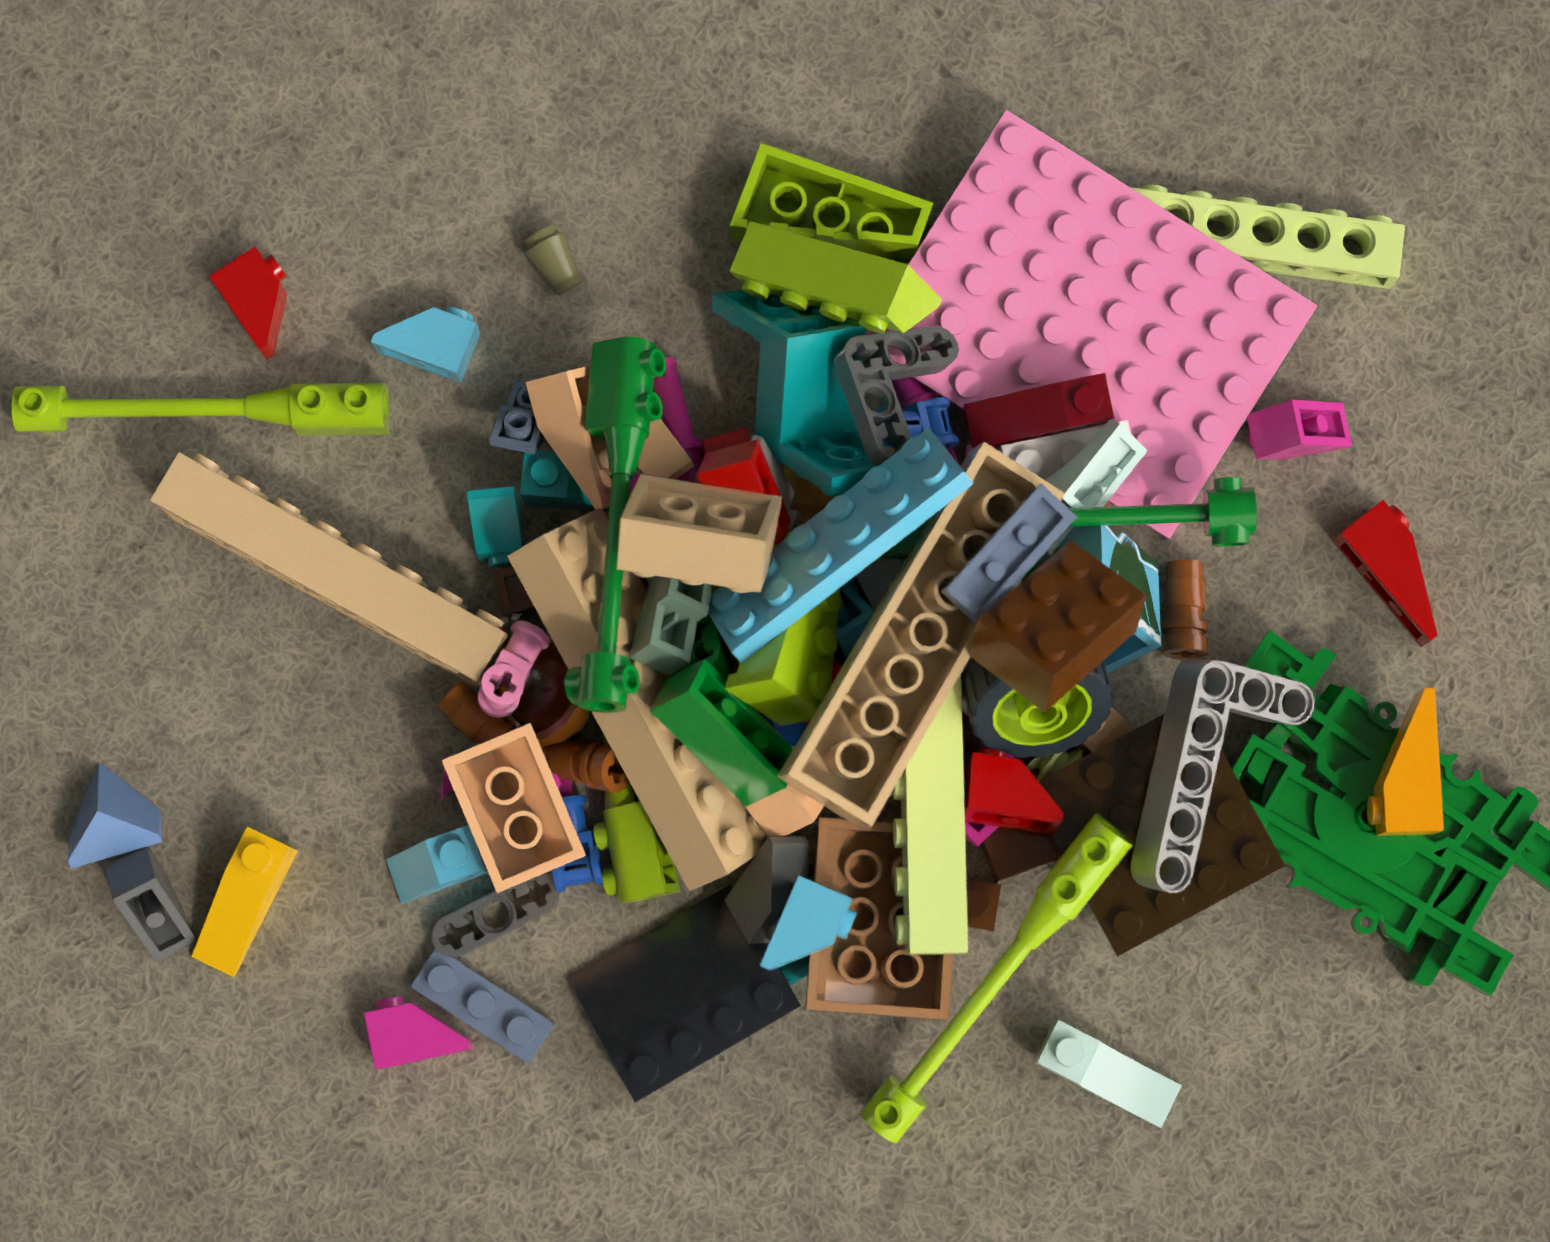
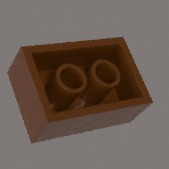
M1070 540L977 619L969 656L1045 713L1137 631L1147 595Z

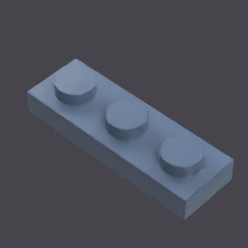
M1042 483L1037 485L941 592L976 624L979 617L1014 588L1077 516Z
M436 948L410 986L528 1064H530L555 1025L554 1022L457 959L439 953Z

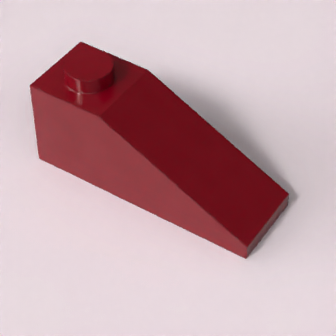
M1106 373L1056 382L963 405L972 449L983 442L990 446H996L1106 424L1110 419H1115Z

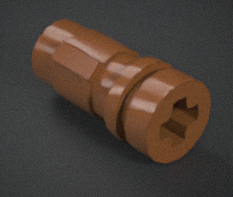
M1185 559L1167 562L1164 592L1166 621L1161 624V632L1166 636L1161 638V654L1169 658L1180 659L1207 656L1208 638L1203 636L1208 632V623L1203 621V613H1206L1204 564L1200 561Z
M464 681L459 682L438 705V709L450 719V722L477 745L517 728L511 720L506 721L504 718H495L482 711L478 704V692L471 689Z
M571 737L570 740L567 739L564 742L541 747L551 773H555L559 779L583 783L588 788L615 793L624 790L630 782L611 746L607 743Z

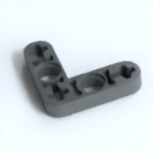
M931 326L909 329L905 333L892 331L885 332L884 334L856 336L850 338L835 354V369L864 451L869 461L875 466H879L889 459L912 438L891 380L937 374L945 370L958 357L959 352L958 342L947 329ZM929 344L930 347L934 349L932 351H926L921 355V351H923ZM888 346H895L903 352L906 359L905 365L898 364L891 359L888 353ZM852 355L856 360L868 359L872 355L873 359L863 366L861 361H854ZM865 393L873 394L880 400L883 408L882 413L874 412L866 405L864 400ZM884 440V442H885L886 445H893L894 448H895V451L892 449V447H889V446L885 447V446L883 445L882 441Z
M551 871L499 893L494 891L444 916L435 924L432 931L434 947L439 953L447 957L458 958L465 956L548 914L556 907L560 895L556 891ZM537 881L541 887L549 885L551 892L545 895L547 904L539 907L533 901L523 905L522 909L527 912V915L518 919L516 906L507 897V894L516 890L517 899H521L531 892L529 884ZM492 902H502L509 910V920L502 928L492 929L484 922L483 911ZM473 911L475 923L485 936L476 941V934L472 931L461 938L463 946L459 949H455L452 944L443 945L441 938L447 935L445 927L452 924L455 928L461 929L471 924L465 918V915Z

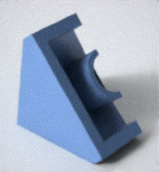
M98 763L69 834L68 863L71 869L162 842V816L159 808L101 763Z

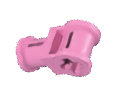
M519 620L513 622L510 628L513 634L506 648L502 649L495 664L489 667L483 675L478 692V704L482 711L489 716L503 718L511 715L517 709L524 684L541 649L548 648L551 643L550 636L541 628L529 622ZM503 685L508 690L501 697L496 696L493 693L494 690Z

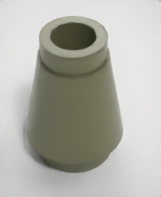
M555 224L537 231L523 241L528 249L525 253L549 284L555 288L558 295H562L582 283L578 276L579 273L565 232H559Z

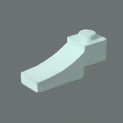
M1110 419L1087 446L1045 481L1065 493L1061 502L1067 508L1104 507L1148 450L1120 423ZM1068 527L1046 552L1052 555L1073 527Z
M1054 1020L1034 1061L1035 1064L1159 1128H1162L1182 1086L1060 1020Z

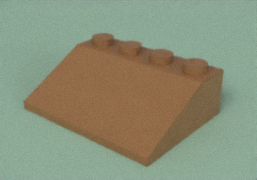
M820 817L818 820L814 882L852 898L849 910L857 914L846 939L837 936L833 946L809 955L805 1005L807 1010L949 1020L953 954L904 955V944L896 943L895 921L897 915H903V896H896L894 887L895 867H902V848L894 847V823L874 822L872 826L859 828L846 819Z

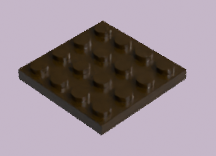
M1164 714L1038 781L1063 811V822L1053 835L1050 834L1061 856L1097 812L1136 842ZM1195 720L1193 721L1191 727L1192 735L1194 734L1196 728ZM1222 750L1220 751L1193 876L1189 885L1178 893H1168L1139 885L1131 873L1134 843L1087 903L1118 957L1285 866ZM1184 767L1181 772V782L1185 777ZM1174 814L1172 815L1171 820H1170V828H1171V829H1172V827H1173V825H1174V820H1175ZM1164 862L1161 863L1159 868L1160 876L1164 870Z

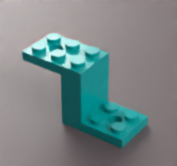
M742 289L712 294L711 311L729 321L730 326L744 330L752 335L755 341L760 342L754 435L763 437L776 461L796 472L798 477L808 480L822 489V492L828 496L837 497L844 494L862 480L869 470L876 467L869 461L864 451L834 364L837 351L850 338L865 335L866 328L858 323L859 321L846 317L845 322L832 320L822 315L818 308L807 306L805 311L791 308L782 303L780 297L769 295L767 300H762L745 293ZM852 355L854 361H861V363L863 364V360H856Z

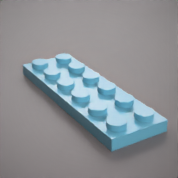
M928 427L918 436L909 439L898 452L881 465L869 470L862 480L844 494L833 498L826 508L804 525L796 527L785 540L774 547L761 593L754 591L738 593L729 590L727 587L720 586L710 598L708 614L730 651L743 663L973 485V482Z

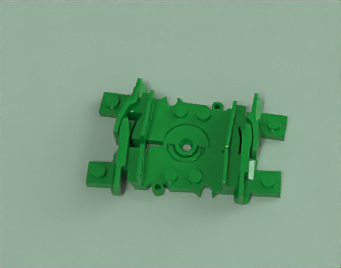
M1269 630L1242 667L1297 681L1312 690L1334 660L1336 654L1329 649L1322 648L1310 659ZM1330 683L1320 698L1313 693L1314 710L1306 722L1300 725L1271 722L1272 728L1262 738L1254 734L1246 738L1240 746L1231 764V768L1238 781L1242 776L1246 781L1250 780L1257 787L1263 785L1259 805L1250 799L1249 801L1284 864L1291 870L1292 877L1286 885L1287 889L1300 886L1341 911L1356 909L1359 912L1355 913L1351 919L1353 931L1360 935L1370 934L1376 930L1379 923L1382 935L1386 937L1384 942L1389 945H1395L1409 954L1422 934L1421 937L1428 940L1406 980L1410 984L1429 986L1433 983L1441 969L1485 996H1492L1514 954L1473 931L1498 883L1504 879L1512 866L1550 892V831L1536 820L1531 821L1529 819L1539 804L1537 796L1526 788L1517 786L1512 788L1503 798L1482 782L1480 770L1478 769L1470 772L1466 780L1457 779L1452 773V764L1458 758V755H1444L1439 752L1444 831L1424 835L1376 836V826L1365 824L1362 820V812L1367 808L1368 797L1374 796L1373 788L1400 727L1392 728L1389 726V724L1395 721L1397 710L1392 703L1383 701L1376 704L1370 712L1367 699L1347 685L1339 687ZM1283 696V699H1282V708H1283V706H1284V701H1285L1284 696ZM1381 709L1387 712L1386 719L1380 716ZM1288 738L1304 752L1302 755L1307 759L1314 756L1313 771L1331 786L1328 791L1301 776L1306 765L1280 750ZM1447 889L1445 895L1434 904L1435 900ZM1362 917L1368 921L1366 928L1361 926L1360 921Z

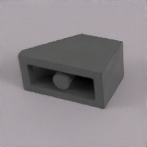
M768 837L724 900L748 943H770L798 876L808 879L809 842L806 837Z
M148 846L137 849L104 866L113 902L155 962L198 941L167 874Z

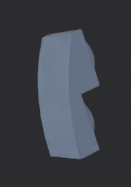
M515 381L507 405H501L490 437V446L536 454L545 437L537 427L526 383Z

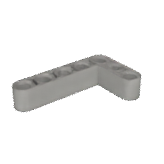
M1188 658L1176 667L1131 860V873L1139 885L1168 893H1178L1189 885L1193 876L1229 712L1266 722L1300 725L1311 717L1314 710V697L1308 686L1297 681L1219 660ZM1204 673H1205V675H1206V684H1205V686H1204V688H1203V686H1202V678H1203V675H1204ZM1244 684H1245L1246 691H1245V696H1244V698H1243V696H1242V689H1243ZM1283 696H1284L1285 701H1284V706H1283V708H1282V699H1283ZM1195 720L1196 728L1194 734L1192 735L1191 727L1193 721ZM1184 767L1185 777L1181 782V772ZM1174 814L1175 820L1174 825L1171 829L1170 820L1172 815ZM1164 862V870L1160 876L1159 868L1161 863Z

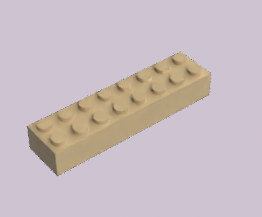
M985 442L970 450L960 466L973 482V485L930 517L777 776L859 828L873 825L970 658L969 655L976 624L941 591L1037 485L1042 483L1060 501L1065 495L1064 492Z
M178 452L150 499L166 516L480 689L484 673L495 664L502 649L506 648L510 640L506 634L508 629L503 626L504 622L479 609L476 616L467 611L468 607L462 604L463 600L442 587H438L435 593L428 590V585L421 581L423 579L421 576L400 564L397 565L395 570L388 568V563L381 559V554L360 542H357L354 548L348 546V541L340 536L342 533L318 519L313 526L308 524V519L301 515V511L292 504L276 497L273 504L268 501L269 498L259 492L261 489L245 478L236 475L233 481H230L228 479L229 475L221 471L218 464L205 456L195 453L191 459Z
M602 507L540 536L507 556L568 669L581 666L582 655L597 652L608 518ZM623 570L616 654L629 658L647 590L639 576ZM629 658L630 664L634 665L639 672L640 686L636 693L627 694L626 709L616 713L593 711L592 713L690 892L728 875L756 856L768 836L748 812L744 804L650 712L665 680L679 673L683 668L671 676H667Z

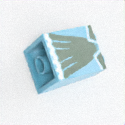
M1115 525L1079 526L1071 529L1060 543L1058 550L1072 540L1147 595L1137 631L1104 660L1108 674L1161 647L1158 562Z

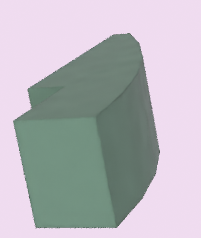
M653 576L642 605L629 658L667 676H671L689 664L697 622L708 615L713 585L705 583L689 585L681 582L679 579Z

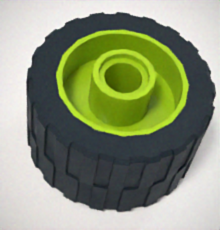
M972 657L969 658L961 672L962 688L974 735L987 748L999 750L1014 757H1045L1046 755L1067 751V749L1075 745H1080L1101 728L1102 723L1108 719L1111 713L1110 707L1113 705L1112 690L1104 661L1045 713Z

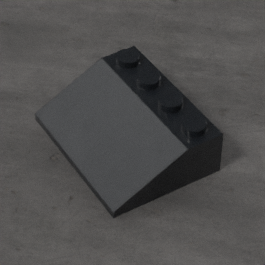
M731 885L726 886L568 978L635 1103L801 1007L780 968L769 971L760 966L767 946L765 943H748L724 901L733 889Z

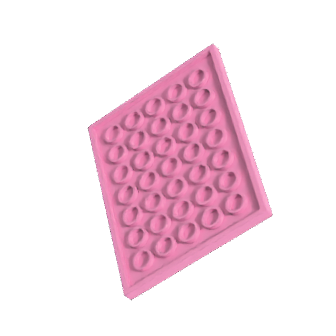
M1006 110L908 264L942 299L939 308L910 329L931 326L945 328L954 335L959 347L958 357L942 372L912 378L939 396L948 398L950 403L964 411L963 405L1056 382L1106 373L1115 418L1113 420L1116 422L1128 420L1131 435L1148 450L1108 501L1114 506L1192 504L1318 305ZM886 328L885 332H892L894 330ZM867 329L865 335L877 333ZM929 344L923 351H921V355L926 351H932L934 349H932ZM888 346V353L891 359L898 364L905 365L906 359L903 352L895 346ZM1180 523L1144 525L1166 539H1170Z

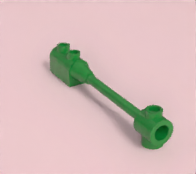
M619 337L595 342L592 346L585 430L606 442L609 474L612 484L597 652L582 655L581 666L572 667L567 671L565 691L568 699L574 705H578L580 708L600 713L624 711L627 704V694L636 693L640 686V675L637 668L630 664L629 658L616 654L623 570L617 569L620 519L630 498L631 481L634 479L645 440L649 437L650 421L659 420L662 416V402L658 394L653 392L654 378L663 376L666 371V359L663 352L653 342L640 337Z
M1240 477L1216 478L1213 480L1214 489H1204L1202 503L1068 508L1077 516L1069 527L1203 522L1205 536H1211L1212 546H1243L1250 544V535H1254L1256 531V495L1253 487L1242 488V478ZM929 519L877 559H906Z

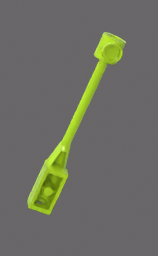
M292 383L290 387L247 395L246 398L68 399L64 386H15L11 402L12 420L17 432H64L67 429L69 418L246 416L248 419L292 426L297 435L389 434V389L385 383Z
M601 730L603 743L609 744ZM629 782L624 790L618 793L604 791V810L602 811L604 821L595 823L594 838L600 850L609 849L612 867L604 869L602 873L603 886L608 896L618 895L619 904L679 893L680 887L676 866L631 783Z
M1098 812L1091 818L1036 888V895L1015 934V940L904 1081L894 1075H889L860 1112L863 1120L883 1138L893 1143H898L927 1106L919 1091L1031 950H1035L1069 920L1076 918L1135 843Z

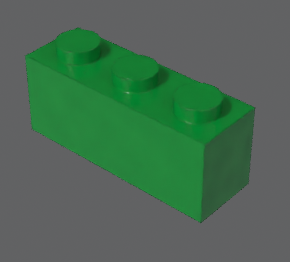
M703 659L667 678L650 712L747 807L787 787L788 783L777 776L794 748L753 707L725 689L727 681L706 659Z

